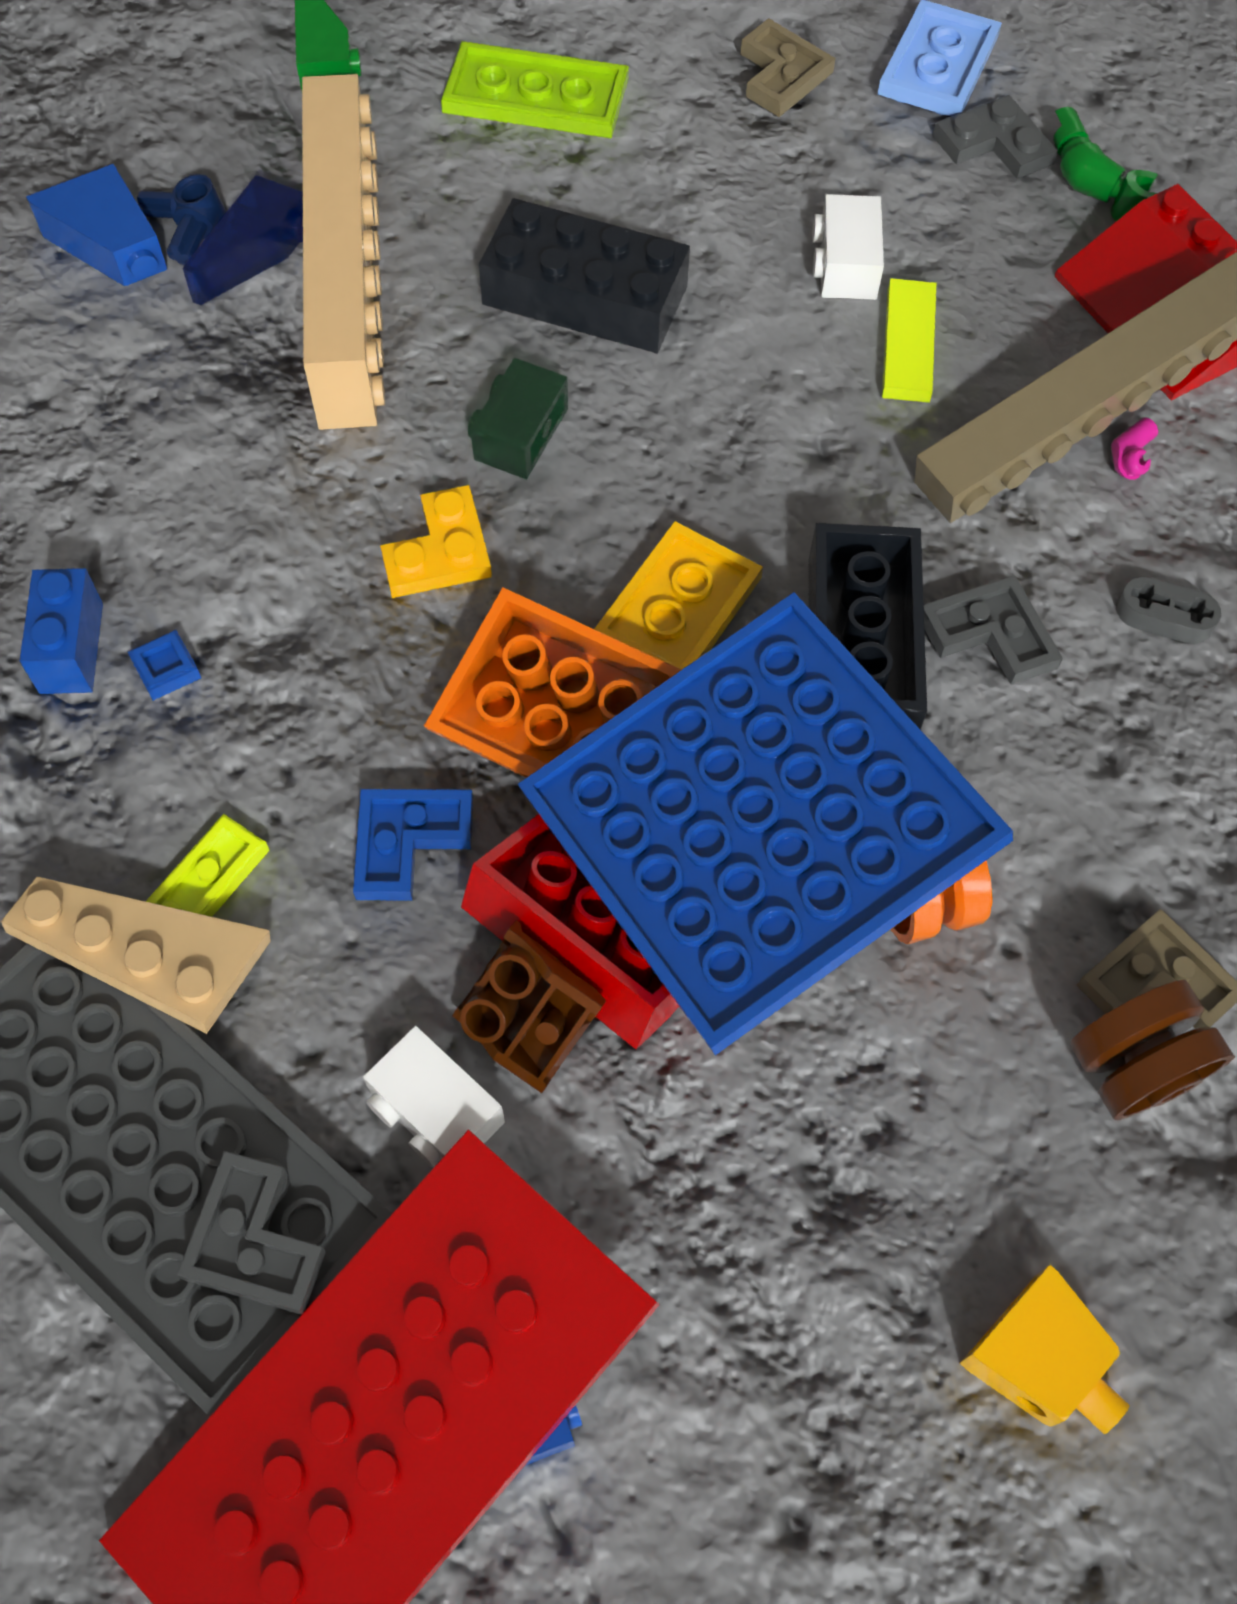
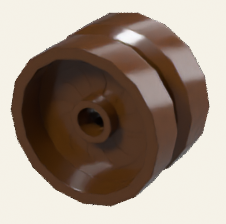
M1185 979L1154 988L1127 1001L1086 1026L1070 1042L1069 1045L1085 1071L1104 1073L1118 1068L1106 1077L1098 1090V1094L1114 1120L1134 1116L1185 1094L1202 1083L1203 1080L1228 1065L1235 1058V1055L1217 1028L1201 1027L1185 1032L1196 1024L1205 1010Z

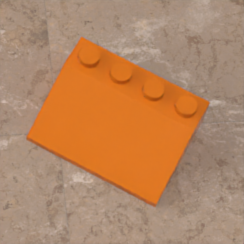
M502 587L424 727L527 778L680 672L681 669Z

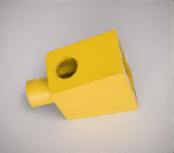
M1048 1265L1032 1278L960 1362L971 1374L1050 1427L1064 1422L1077 1409L1097 1429L1106 1434L1121 1420L1130 1407L1101 1378L1119 1357L1120 1350L1060 1273L1051 1265Z

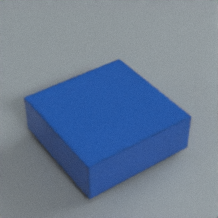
M177 630L127 652L153 701L201 679L198 668Z

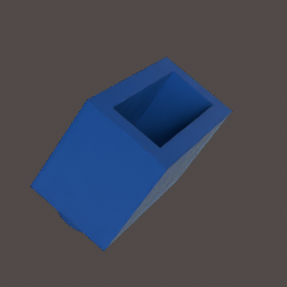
M86 568L32 570L19 661L39 694L93 693L103 602Z

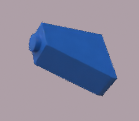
M114 164L26 196L38 228L45 239L121 285L128 286L168 270L155 231Z

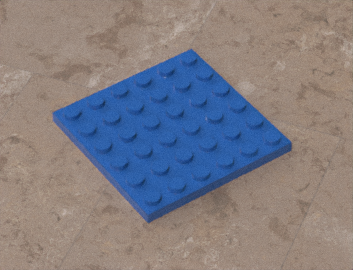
M795 592L518 783L528 801L714 1055L720 1053L1013 841V830Z

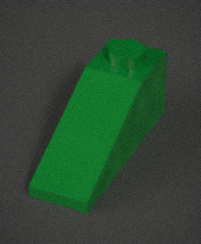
M295 0L296 65L301 91L302 77L358 74V77H362L359 48L351 49L348 29L324 0Z

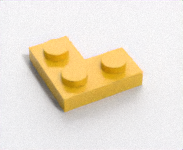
M469 485L421 494V504L429 535L380 545L392 598L492 578L491 564Z

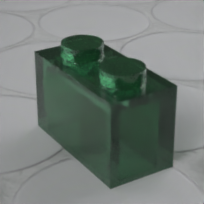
M514 358L504 375L498 374L494 379L489 399L483 409H477L470 419L468 436L472 438L474 460L527 480L568 410V377Z

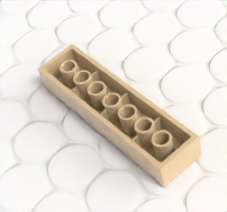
M358 74L302 77L303 364L319 430L377 426V406L385 405L383 376H376V373L380 372V368H384L383 345L381 338H375V334H378V331H383L381 303L380 301H374V297L382 295L379 265L373 266L372 262L374 260H381L378 231H373L371 226L380 225L377 197H373L370 194L378 192L376 163L372 164L371 160H377V144L375 131H371L370 127H366V124H372L369 94H361Z

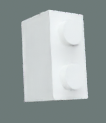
M826 194L823 213L814 215L812 242L820 243V248H815L813 277L821 278V297L877 300L884 267L881 196Z
M417 1026L412 1028L363 1076L366 1086L372 1095L366 1101L367 1105L389 1127H393L399 1121L414 1136L408 1142L410 1147L431 1168L437 1165L468 1129L485 1143L505 1123L502 1106Z

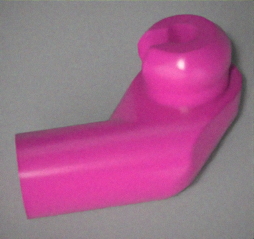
M1141 418L1111 443L1115 471L1125 479L1135 480L1145 474L1150 468L1151 459L1144 461L1143 455L1147 452L1142 449L1158 435L1157 425L1150 418Z

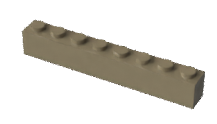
M1237 252L918 454L916 457L914 483L950 524L965 514L968 516L974 515L987 505L991 497L1005 488L1014 489L1029 477L1033 470L1047 461L1048 463L1057 462L1068 453L1072 445L1086 436L1095 437L1110 425L1114 418L1123 412L1138 410L1150 399L1153 393L1167 384L1169 386L1178 384L1191 372L1193 367L1207 358L1212 361L1220 357L1227 351L1232 342L1237 340Z

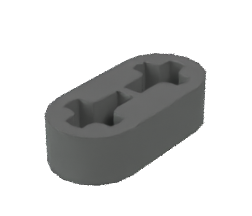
M1141 576L1130 580L1116 603V611L1119 618L1126 625L1184 643L1197 644L1204 642L1211 636L1221 619V608L1212 596L1152 577ZM1138 597L1147 600L1146 606L1148 609L1139 606L1140 601ZM1189 612L1196 613L1197 621L1200 623L1190 621L1191 614Z

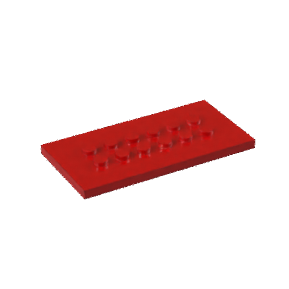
M468 1129L99 1539V1542L152 1604H409L659 1307V1304Z

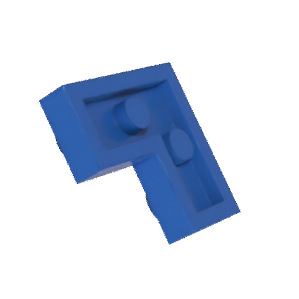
M361 789L353 884L355 899L413 901L416 849H471L473 821L472 790Z

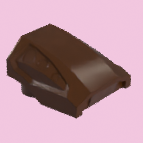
M515 921L504 935V940L497 952L489 961L468 995L457 1007L452 1017L461 1023L462 1029L471 1039L480 1042L495 1062L540 1093H543L606 1000L592 985L574 974L562 961L522 931L521 923Z

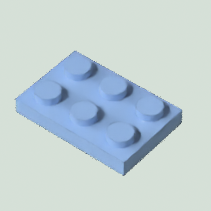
M921 0L880 79L877 95L894 99L900 103H907L927 109L940 115L951 117L962 113L998 39L1002 22Z

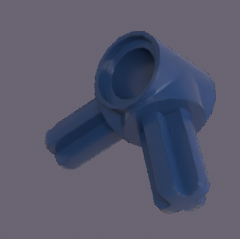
M194 174L187 176L176 184L172 192L141 191L137 195L138 205L145 217L173 218L177 224L176 231L167 248V254L170 259L176 260L183 266L190 264L202 239H211L219 236L229 225L228 213L211 179L206 175Z

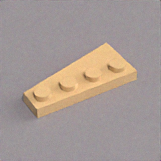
M42 877L34 879L1 920L6 933L206 1034L271 942L270 931L267 929Z

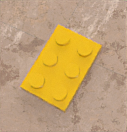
M674 521L594 629L682 670L712 649L760 581L763 566Z

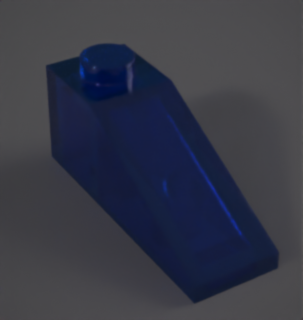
M255 175L182 268L193 303L202 305L289 258L299 243L303 242L302 191Z

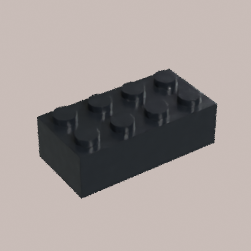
M513 198L479 262L482 305L658 354L687 289L690 245Z
M816 523L809 554L808 608L921 730L927 714L921 528Z

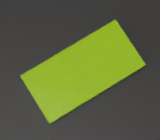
M461 41L441 99L442 113L612 139L629 79V66Z

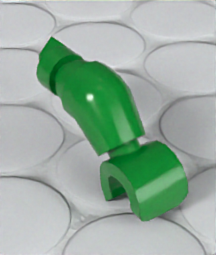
M1062 107L1055 111L1062 126L1055 132L1053 143L1061 157V172L1067 183L1075 191L1106 203L1111 198H1114L1115 200L1110 211L1115 221L1119 220L1142 200L1157 194L1150 192L1158 175L1157 173L1147 170H1131L1124 177L1126 169L1106 156L1100 146L1089 140V136L1075 109L1072 107Z

